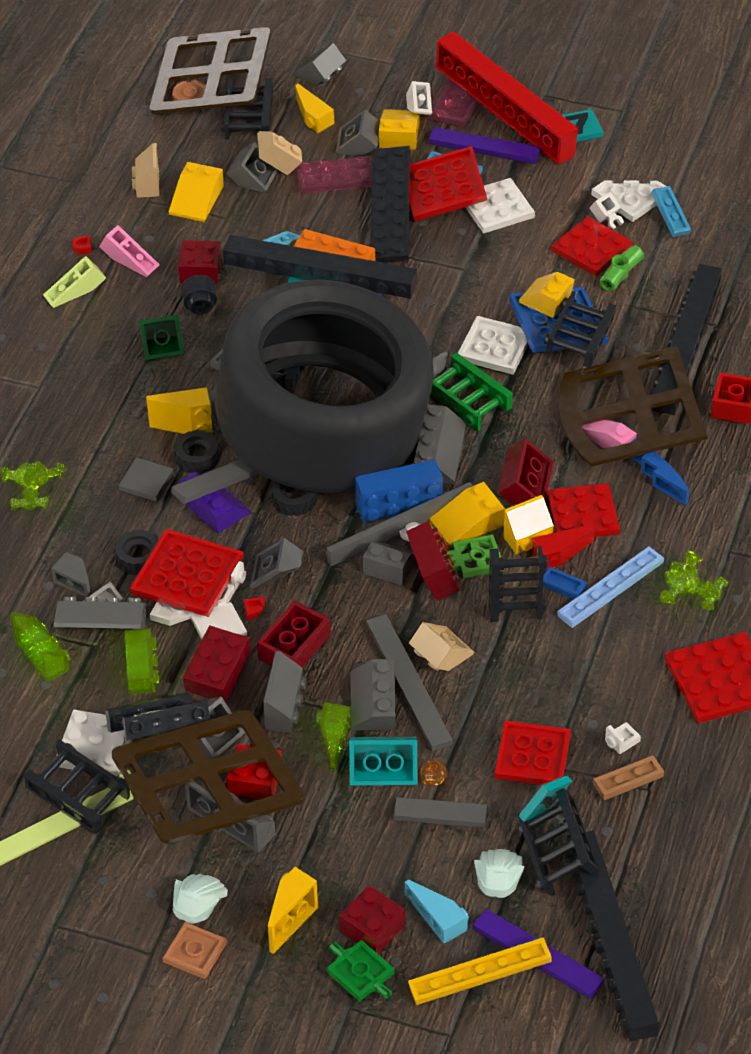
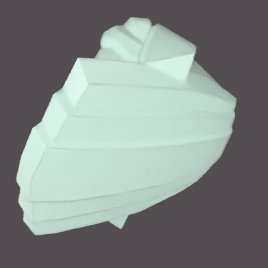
M506 849L482 851L480 860H474L478 886L485 895L490 897L504 898L514 892L525 867L521 866L523 864L522 856H518L517 853Z
M191 874L183 882L176 879L173 912L176 917L185 920L187 923L194 924L205 921L220 898L227 896L228 889L224 887V884L220 883V880L209 875Z

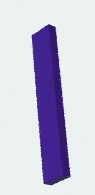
M436 127L433 128L429 137V144L455 149L472 146L473 151L476 153L536 164L541 152V147Z
M488 909L473 924V930L505 949L537 940V938ZM547 945L552 962L537 966V968L591 999L603 985L604 978Z

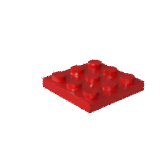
M587 216L552 245L551 251L597 276L612 264V258L615 255H621L631 247L632 241Z
M609 483L547 490L555 532L594 524V537L620 535V527Z
M505 720L495 769V779L544 785L563 777L571 729Z

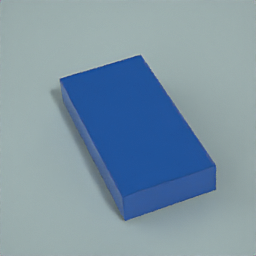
M548 567L543 577L544 588L571 599L577 598L587 587L586 581Z

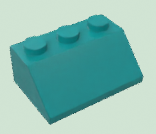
M350 737V785H418L417 737Z

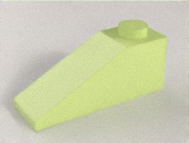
M85 256L43 295L54 308L93 291L106 277Z

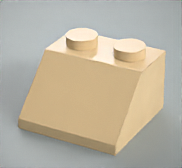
M260 131L257 133L260 159L286 175H289L302 163L301 149L298 146L289 143L284 137L278 136L273 132Z
M152 143L135 158V166H132V177L135 178L132 179V189L136 190L137 197L159 196V166L156 143Z
M422 622L409 642L415 648L414 652L418 656L426 658L429 661L428 665L437 671L439 669L449 671L474 653L446 626Z

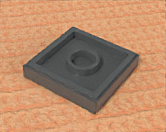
M136 458L118 485L119 491L157 501L174 474V470L167 466Z

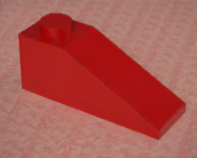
M594 524L534 537V556L537 557V546H542L543 555L547 554L548 567L553 568L562 565L594 541Z

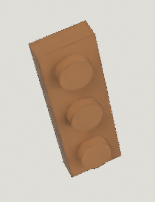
M652 755L594 778L593 785L602 799L607 800L664 777V770Z

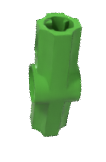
M636 245L631 246L623 254L615 255L612 258V264L600 279V286L605 291L611 292L615 290L619 283L628 277V272L644 258L641 248Z

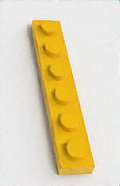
M543 937L409 980L408 984L415 1004L419 1005L552 962V957Z

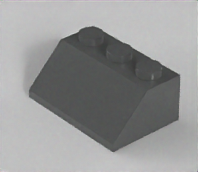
M280 651L275 652L264 698L265 730L292 733L293 725L298 723L299 712L297 707L302 706L303 695L301 690H305L307 679L303 677V668Z
M372 659L350 671L351 730H395L394 659Z

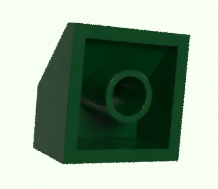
M178 315L138 321L145 360L185 354Z

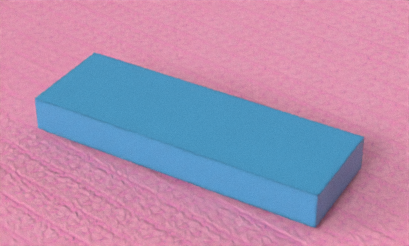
M671 187L653 189L651 194L672 237L690 234L691 228Z

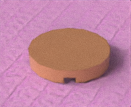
M191 80L188 83L187 81H182L173 88V100L202 98L206 85L196 80Z

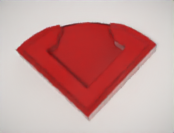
M265 596L243 600L247 620L258 617L265 608Z

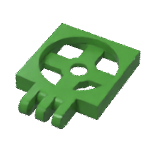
M493 534L452 542L453 550L447 551V553L450 554L454 562L453 570L461 571L463 578L489 574V565H486L485 559L489 558V549L485 550L479 545L490 549H498ZM471 547L470 553L461 554L466 548ZM480 553L482 557L476 558L474 555ZM474 561L477 567L467 568L464 562Z

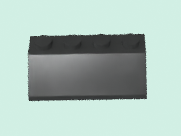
M427 405L414 464L436 459L443 476V483L455 484L466 429L465 421L446 406Z
M63 597V601H57L54 627L146 629V603H141V598H128V602H119V598H106V602H98V597H85V601H76V597Z
M201 780L185 784L187 807L189 810L200 817L220 812L219 807ZM230 793L236 804H246L239 800L233 793ZM268 815L220 828L258 853L275 836V822Z

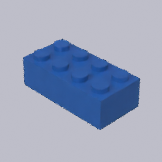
M436 459L355 477L356 506L362 522L399 515L442 495L443 476Z

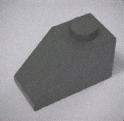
M65 552L51 568L53 583L84 597H89L91 595L83 559Z

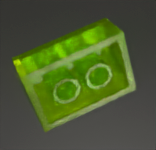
M18 612L10 613L14 641L47 682L70 671L69 661L71 659L68 652L60 648L58 640L54 635L51 636L48 633V629L43 622L40 623L33 615Z

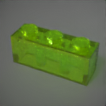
M151 628L125 630L129 695L156 692L155 683H159L158 670H154V666H158L157 653H153V650H157L156 637H151Z

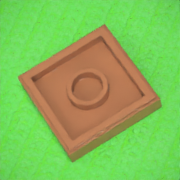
M185 922L163 956V963L206 979L226 946L227 939Z

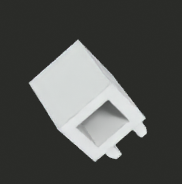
M611 192L596 200L590 207L599 223L608 220V227L612 230L616 228L613 221L618 222L620 226L624 223L622 217L616 215L621 206Z

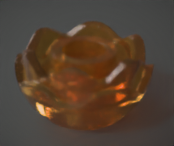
M430 760L421 766L419 775L425 784L435 786L444 782L448 772L443 763L437 760Z

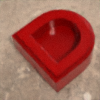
M80 236L72 241L73 251L77 254L92 253L91 237Z

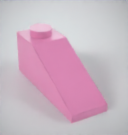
M118 225L105 236L99 246L114 261L145 277H148L160 265Z
M608 420L596 421L581 426L588 438L603 449L631 443L637 437V433L622 423Z

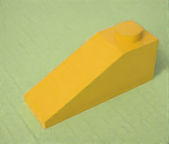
M296 84V101L305 124L317 133L333 125L334 109L300 84Z

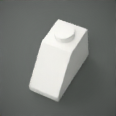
M412 81L406 94L407 109L413 113L431 115L430 83Z

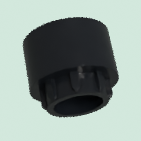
M196 275L183 282L182 295L184 306L192 313L199 315L211 311L217 302L214 281L208 276Z

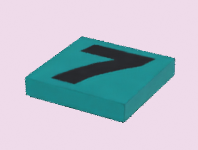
M592 109L563 114V117L578 128L577 142L603 137L604 132Z
M563 776L542 785L521 811L519 817L525 822L550 809L558 800L556 792L562 788L567 789L572 780L568 776Z

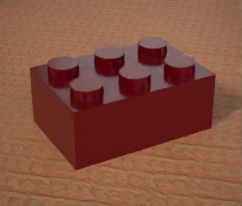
M427 521L407 530L406 533L422 577L435 599L438 601L460 591L457 583L460 581L459 575L456 570H453L454 562L450 554L447 553L449 550L445 540L441 539L438 528H433L431 523Z
M293 601L257 642L258 659L272 666L275 652L280 651L303 668L331 635L330 618Z
M209 625L183 675L185 691L208 699L222 697L226 703L252 652L249 637Z

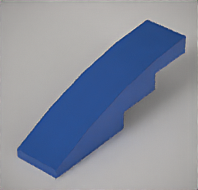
M651 452L630 457L641 464L642 473L653 479V487L684 505L688 504L689 488L679 474L657 453Z

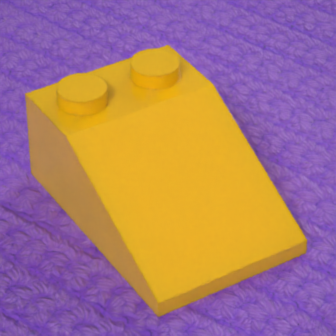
M384 109L379 126V148L410 146V149L416 150L420 114L409 110Z
M187 162L181 172L169 209V215L205 222L224 187L223 169Z
M207 387L146 396L150 428L181 434L194 430L213 433L211 406Z
M485 482L465 489L429 518V521L434 528H438L441 537L449 548H452V542L476 538L504 526L505 508Z
M296 867L282 876L269 918V949L272 954L318 908L317 881Z

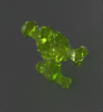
M37 461L36 464L24 462L18 467L17 471H10L7 466L1 467L2 482L6 483L8 479H15L16 483L25 488L22 492L23 499L13 498L10 500L12 510H16L18 507H24L27 510H32L36 506H43L44 509L47 508L50 500L47 496L38 498L39 492L37 489L48 481V477L58 475L59 479H61L66 467L62 463L57 462L55 468L47 469L41 461Z
M689 550L685 553L687 563L673 561L670 564L672 572H665L664 577L669 584L670 590L661 592L660 601L664 604H675V597L678 594L682 596L687 593H699L701 597L706 598L700 603L703 609L713 610L714 606L712 604L720 599L722 595L721 589L723 586L727 587L728 582L723 577L716 578L715 584L708 581H700L695 563H700L702 559L693 550Z

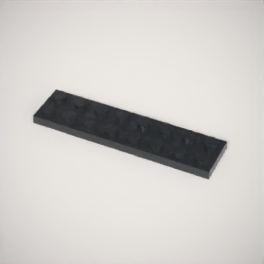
M410 146L373 149L370 247L375 248V261L377 262L408 261Z

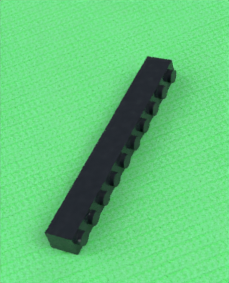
M235 235L229 236L223 248L224 264L306 280L344 282L376 293L409 299L412 298L417 285V269Z
M699 264L697 271H693L691 277L692 284H688L687 288L688 297L684 296L683 310H679L677 318L679 322H675L673 328L674 336H670L669 348L678 347L687 376H689L721 282L722 268ZM669 363L660 364V377L656 376L654 382L655 390H651L650 395L677 388ZM680 402L652 408V411L675 415Z
M594 830L587 831L586 833L600 871L591 875L587 870L579 868L572 872L571 876L572 878L576 877V892L578 896H582V910L584 915L589 917L588 928L590 934H594L596 938L594 940L596 953H601V968L603 973L608 975L607 985L609 992L614 993L615 996L613 1000L616 1013L620 1012L622 1017L620 1019L622 1032L627 1033L629 1042L658 1036L659 1022ZM567 835V842H569L571 835ZM575 850L565 854V858L570 859V862L576 860L575 857L578 856Z

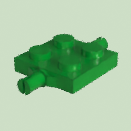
M361 940L348 949H343L337 942H333L330 945L329 949L338 957L336 961L327 967V973L360 1002L374 991L379 992L385 999L391 996L392 991L384 985V982L394 975V968L365 942Z

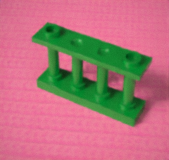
M457 352L451 355V368L433 380L430 392L432 398L449 408L465 421L468 426L473 427L477 431L481 429V417L496 406H500L508 411L512 408L513 393ZM454 375H458L463 379L448 390L441 386L442 383ZM468 385L477 389L463 400L454 396ZM483 395L491 399L476 411L468 406Z

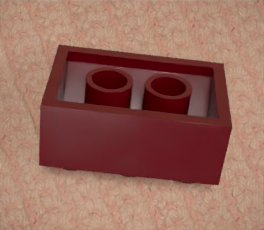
M526 438L508 447L498 493L514 505L540 495L543 496L545 501L553 461Z

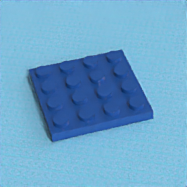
M574 287L572 290L576 292L574 302L593 308L584 287ZM524 293L510 294L509 302L532 353L546 351L547 345L544 344L547 333L551 334L563 309L561 308L557 315L552 318L519 303V299ZM572 309L569 313L595 323L597 321L600 322L599 318ZM566 321L563 325L589 335L591 333L595 334L593 333L594 330ZM561 333L557 337L583 347L585 345L589 346L588 342ZM606 335V337H605V339H604L602 345H607V342H608V337H607V335ZM553 345L551 351L562 350L564 348Z

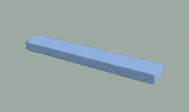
M648 546L558 610L557 616L571 628L575 627L664 562V558Z

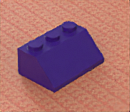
M193 472L178 481V484L200 476L202 473ZM226 488L185 503L217 533L251 514L250 510Z

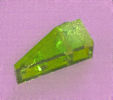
M324 702L322 711L319 710L317 713L316 723L320 727V735L330 771L335 772L351 722V707Z

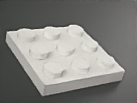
M511 178L485 185L484 189L488 201L465 207L483 234L535 218V211Z
M477 316L458 354L474 365L513 375L528 346V341L522 328L519 326Z
M73 710L62 741L70 743L78 752L118 777L121 771L118 770L112 759V750L115 747L131 743L133 739L125 740L124 730L113 733L108 732L106 715ZM67 760L59 766L60 768L72 770L75 768Z

